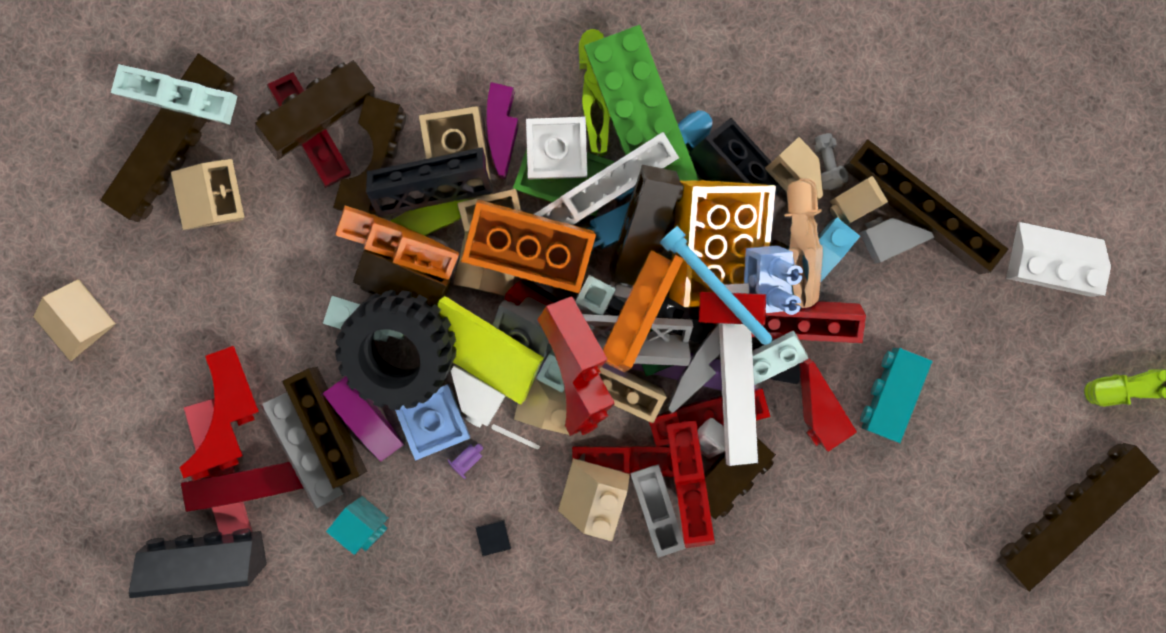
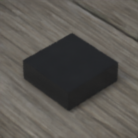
M505 520L476 527L482 556L512 548Z

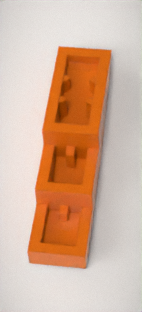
M344 205L335 231V236L364 244L365 250L391 257L395 264L447 280L450 279L459 256V252L427 236Z

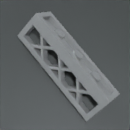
M582 314L587 324L594 327L591 331L603 349L610 334L609 329L613 328L618 316ZM655 318L651 326L654 331L648 333L634 364L689 366L691 360L689 339L693 329L692 320ZM672 330H683L682 336L669 335L668 332Z

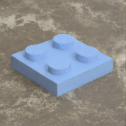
M450 384L440 387L437 393H434L425 403H418L416 407L406 409L402 405L400 410H395L415 461L471 438Z

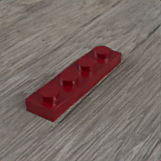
M294 72L267 84V88L278 107L282 106L283 100L295 93L299 95L304 92ZM327 129L301 145L324 188L351 176L350 169Z

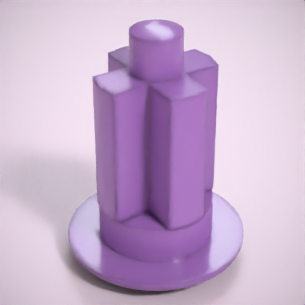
M478 443L473 447L470 444L453 462L448 459L449 465L458 475L466 479L464 474L482 457L479 452L483 450V446Z

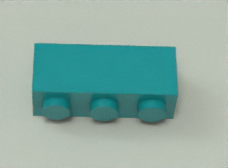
M893 347L891 352L887 351L881 367L885 368L881 379L877 378L871 388V394L874 395L870 406L866 405L861 413L860 422H863L861 428L894 442L901 443L933 361L902 348Z
M361 496L345 507L326 532L355 555L361 549L366 552L378 541L388 529L384 523L389 517Z

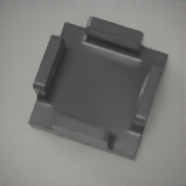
M529 296L519 306H516L511 301L504 300L499 305L492 326L544 357L537 373L538 375L544 361L552 351V347L537 320L546 305Z

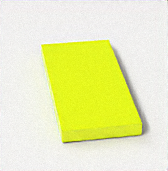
M444 296L438 303V307L441 309L439 315L442 318H448L451 323L448 331L455 333L456 342L453 346H455L457 351L453 363L521 405L527 398L544 357Z

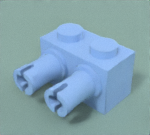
M780 246L746 248L744 283H749V293L767 294L766 313L784 311L789 315H794L799 312L801 306L796 303H801V300L798 296L792 295L791 285L801 282L802 275L798 273H803V270L800 266L794 265L793 252Z

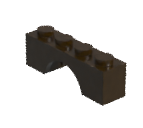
M369 95L365 96L358 124L371 137L373 143L372 159L368 167L358 176L341 179L333 205L334 209L342 212L344 205L377 215L366 193L367 171L386 168L389 159H394L398 149V142H395L397 131H402L406 122V114H403L404 109L400 104Z

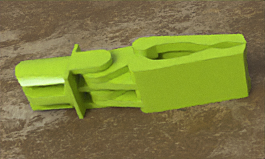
M590 29L582 34L578 46L579 69H587L584 75L582 110L586 120L591 154L599 156L596 145L597 134L592 125L590 112L595 102L598 103L603 112V126L599 135V142L601 144L600 157L607 155L610 115L586 55L584 45L604 38V35L599 30Z
M1152 369L1128 377L1127 375L1114 374L1113 376L1097 378L1085 385L1084 395L1091 404L1104 407L1119 404L1131 405L1130 397L1166 399V387L1161 385L1166 381V369Z

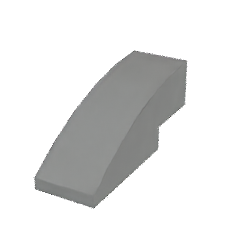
M659 464L630 473L657 557L686 549Z

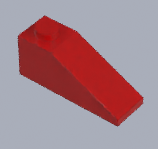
M808 358L799 363L804 422L809 428L806 434L815 447L821 445L829 452L853 436L857 431L814 361Z

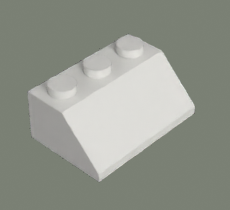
M1018 222L1006 279L1090 297L1105 296L1111 264L1105 241L1102 239Z

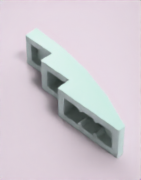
M118 64L111 93L118 96L229 125L238 97L230 92L207 88L200 84L175 79L165 74Z

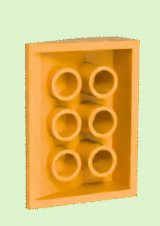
M705 180L680 181L683 184V195L680 202L676 201L674 228L678 226L686 234L684 238L688 241L686 243L687 246L724 285L744 283L746 248L770 246L776 186ZM672 252V258H673L675 255L681 257L678 253H675V254H674V253ZM683 260L670 287L669 298L683 307L700 306V292L713 291Z

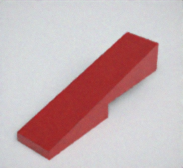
M696 420L668 424L667 432L685 548L714 545L715 539Z
M670 446L572 447V461L573 458L580 460L581 455L585 453V462L628 474L659 464L663 477H674Z

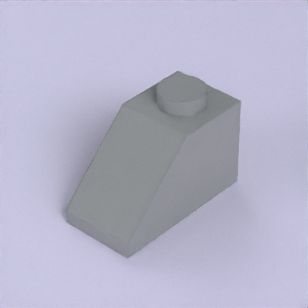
M882 217L866 223L867 229L860 232L874 264L883 262L934 238L930 231L894 218L883 221Z

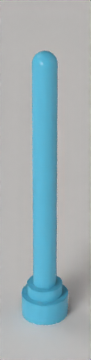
M678 226L669 232L660 241V244L667 251L671 250L674 254L678 253L762 344L767 345L771 343L772 336L687 246L686 243L688 241L684 238L686 234Z

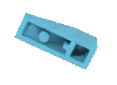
M838 217L831 220L818 235L819 242L823 247L821 281L840 262L860 237L859 234ZM803 255V268L808 280L809 265L808 260Z

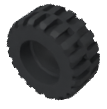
M395 290L385 291L382 295L377 293L369 297L366 302H362L341 326L342 331L337 335L336 344L339 346L335 351L336 360L342 363L338 369L342 377L347 376L348 381L346 384L351 390L355 388L359 391V397L363 400L370 399L374 401L373 405L381 408L384 405H389L390 410H400L402 405L406 409L416 407L418 403L428 401L442 386L454 365L452 362L456 358L457 349L453 346L456 342V337L453 331H448V328L451 326L448 318H442L439 315L441 309L436 304L431 307L426 303L427 298L421 295L417 298L411 297L412 292L402 290L399 295H396ZM386 329L394 330L407 336L419 352L420 366L414 369H400L385 362L375 348L374 332Z

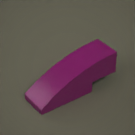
M490 82L486 118L488 141L500 178L506 179L519 127V120L509 117L515 91L514 87Z
M345 376L326 390L323 395L354 434L381 462L405 444L379 408L373 405L374 402L370 399L363 400L359 397V391L355 388L353 390L350 389L346 384L348 378Z

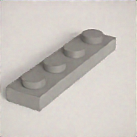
M286 392L263 403L261 408L314 508L317 509L343 495L340 487L332 488L288 393Z

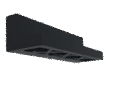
M483 147L367 171L366 193L378 217L493 193L486 171V156ZM480 177L483 185L478 186L466 184L468 180ZM442 185L454 187L452 191L445 193L436 190ZM413 191H419L424 193V196L415 199L408 196V194ZM390 197L396 201L392 204L381 205L379 198Z

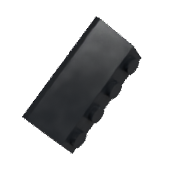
M239 529L232 534L222 535L221 532H211L197 538H193V535H182L169 541H164V538L150 539L135 554L129 598L247 587L267 565L262 532Z

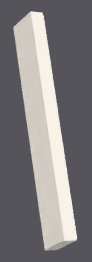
M749 283L725 285L731 293H749ZM719 323L726 464L734 466L758 463L751 331L744 324Z

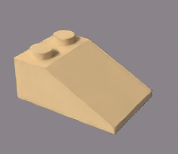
M476 106L419 115L426 159L483 147L486 156V171L491 182L481 107ZM480 177L468 180L466 184L478 186L483 185ZM442 185L436 190L445 193L452 191L454 187ZM491 193V194H487V195L477 196V197H484V196L492 195V193Z

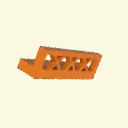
M652 250L649 252L602 349L608 359L605 362L606 364L624 373L632 368L684 260L683 258L675 255L670 260Z

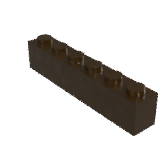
M198 53L180 80L231 93L234 88L232 82L235 78ZM161 108L100 201L129 220L140 222L141 219H146L153 210L152 203L157 195H162L167 190L170 183L168 178L171 172L179 170L186 160L184 154L190 146L193 147L199 142L202 136L200 130L206 122L209 123L212 120Z
M869 139L862 142L843 165L846 171L860 182L873 176L889 205L919 228L932 232L935 241L976 273H991L1009 250Z
M1120 443L1113 446L1108 451L1107 455L1109 457L1104 462L1091 466L1086 472L1087 477L1080 484L1075 483L1068 487L1064 492L1065 497L1058 504L1053 503L1043 511L1044 517L1037 523L1033 522L1027 525L1021 532L1023 536L1017 542L1008 543L1001 549V556L996 561L1020 587L1030 592L1160 472L1136 445Z

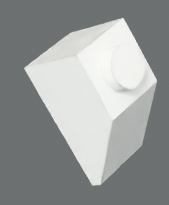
M457 365L453 366L451 374L461 412L467 415L465 419L479 428L482 424L488 426L506 395Z

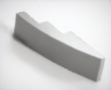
M719 323L708 333L693 353L689 366H686L680 375L667 404V408L671 413L677 410L716 374L709 363L720 354Z

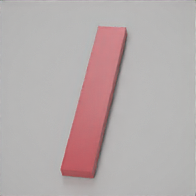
M214 399L184 407L195 450L203 442L211 424ZM219 465L208 469L210 475L206 477L235 473L233 466L222 470ZM244 502L212 508L218 530L222 535L232 534L239 529H250L252 532Z

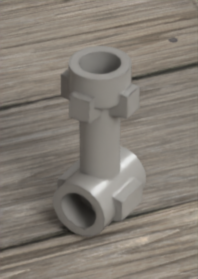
M832 133L815 137L816 145H814L815 152H821L825 172L821 173L822 188L825 190H835L842 187V184L848 181V173L843 166L837 167L833 149L837 143Z

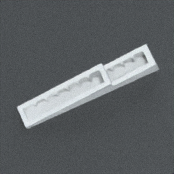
M662 132L533 215L574 225L636 185L642 164L664 168L679 159V156L665 133Z

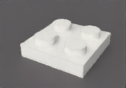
M585 117L526 119L528 179L587 178Z

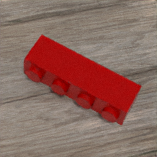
M818 301L811 307H800L799 312L794 315H789L784 311L766 313L765 325L762 326L775 339L794 330L799 340L863 343L866 314L860 303Z

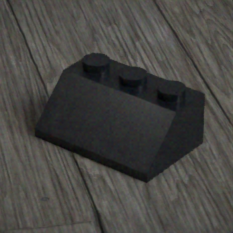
M732 118L705 137L689 153L696 173L705 181L776 186L775 195L782 189L780 184L765 169L771 163L770 159Z

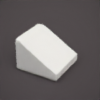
M710 418L698 429L701 454L708 459L725 451L724 426Z

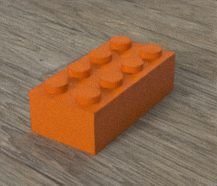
M478 200L461 262L580 293L596 234L592 230Z

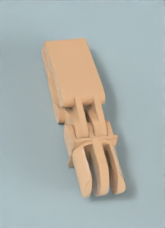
M802 178L788 185V213L784 214V216H792L789 251L793 252L794 265L800 266L803 270V273H798L802 275L801 282L792 285L794 295L798 296L801 300V303L796 304L800 305L801 308H807L819 301L823 247L819 242L814 215L822 212V210L818 209L815 182L809 178ZM803 255H805L806 259L808 260V280L804 273Z

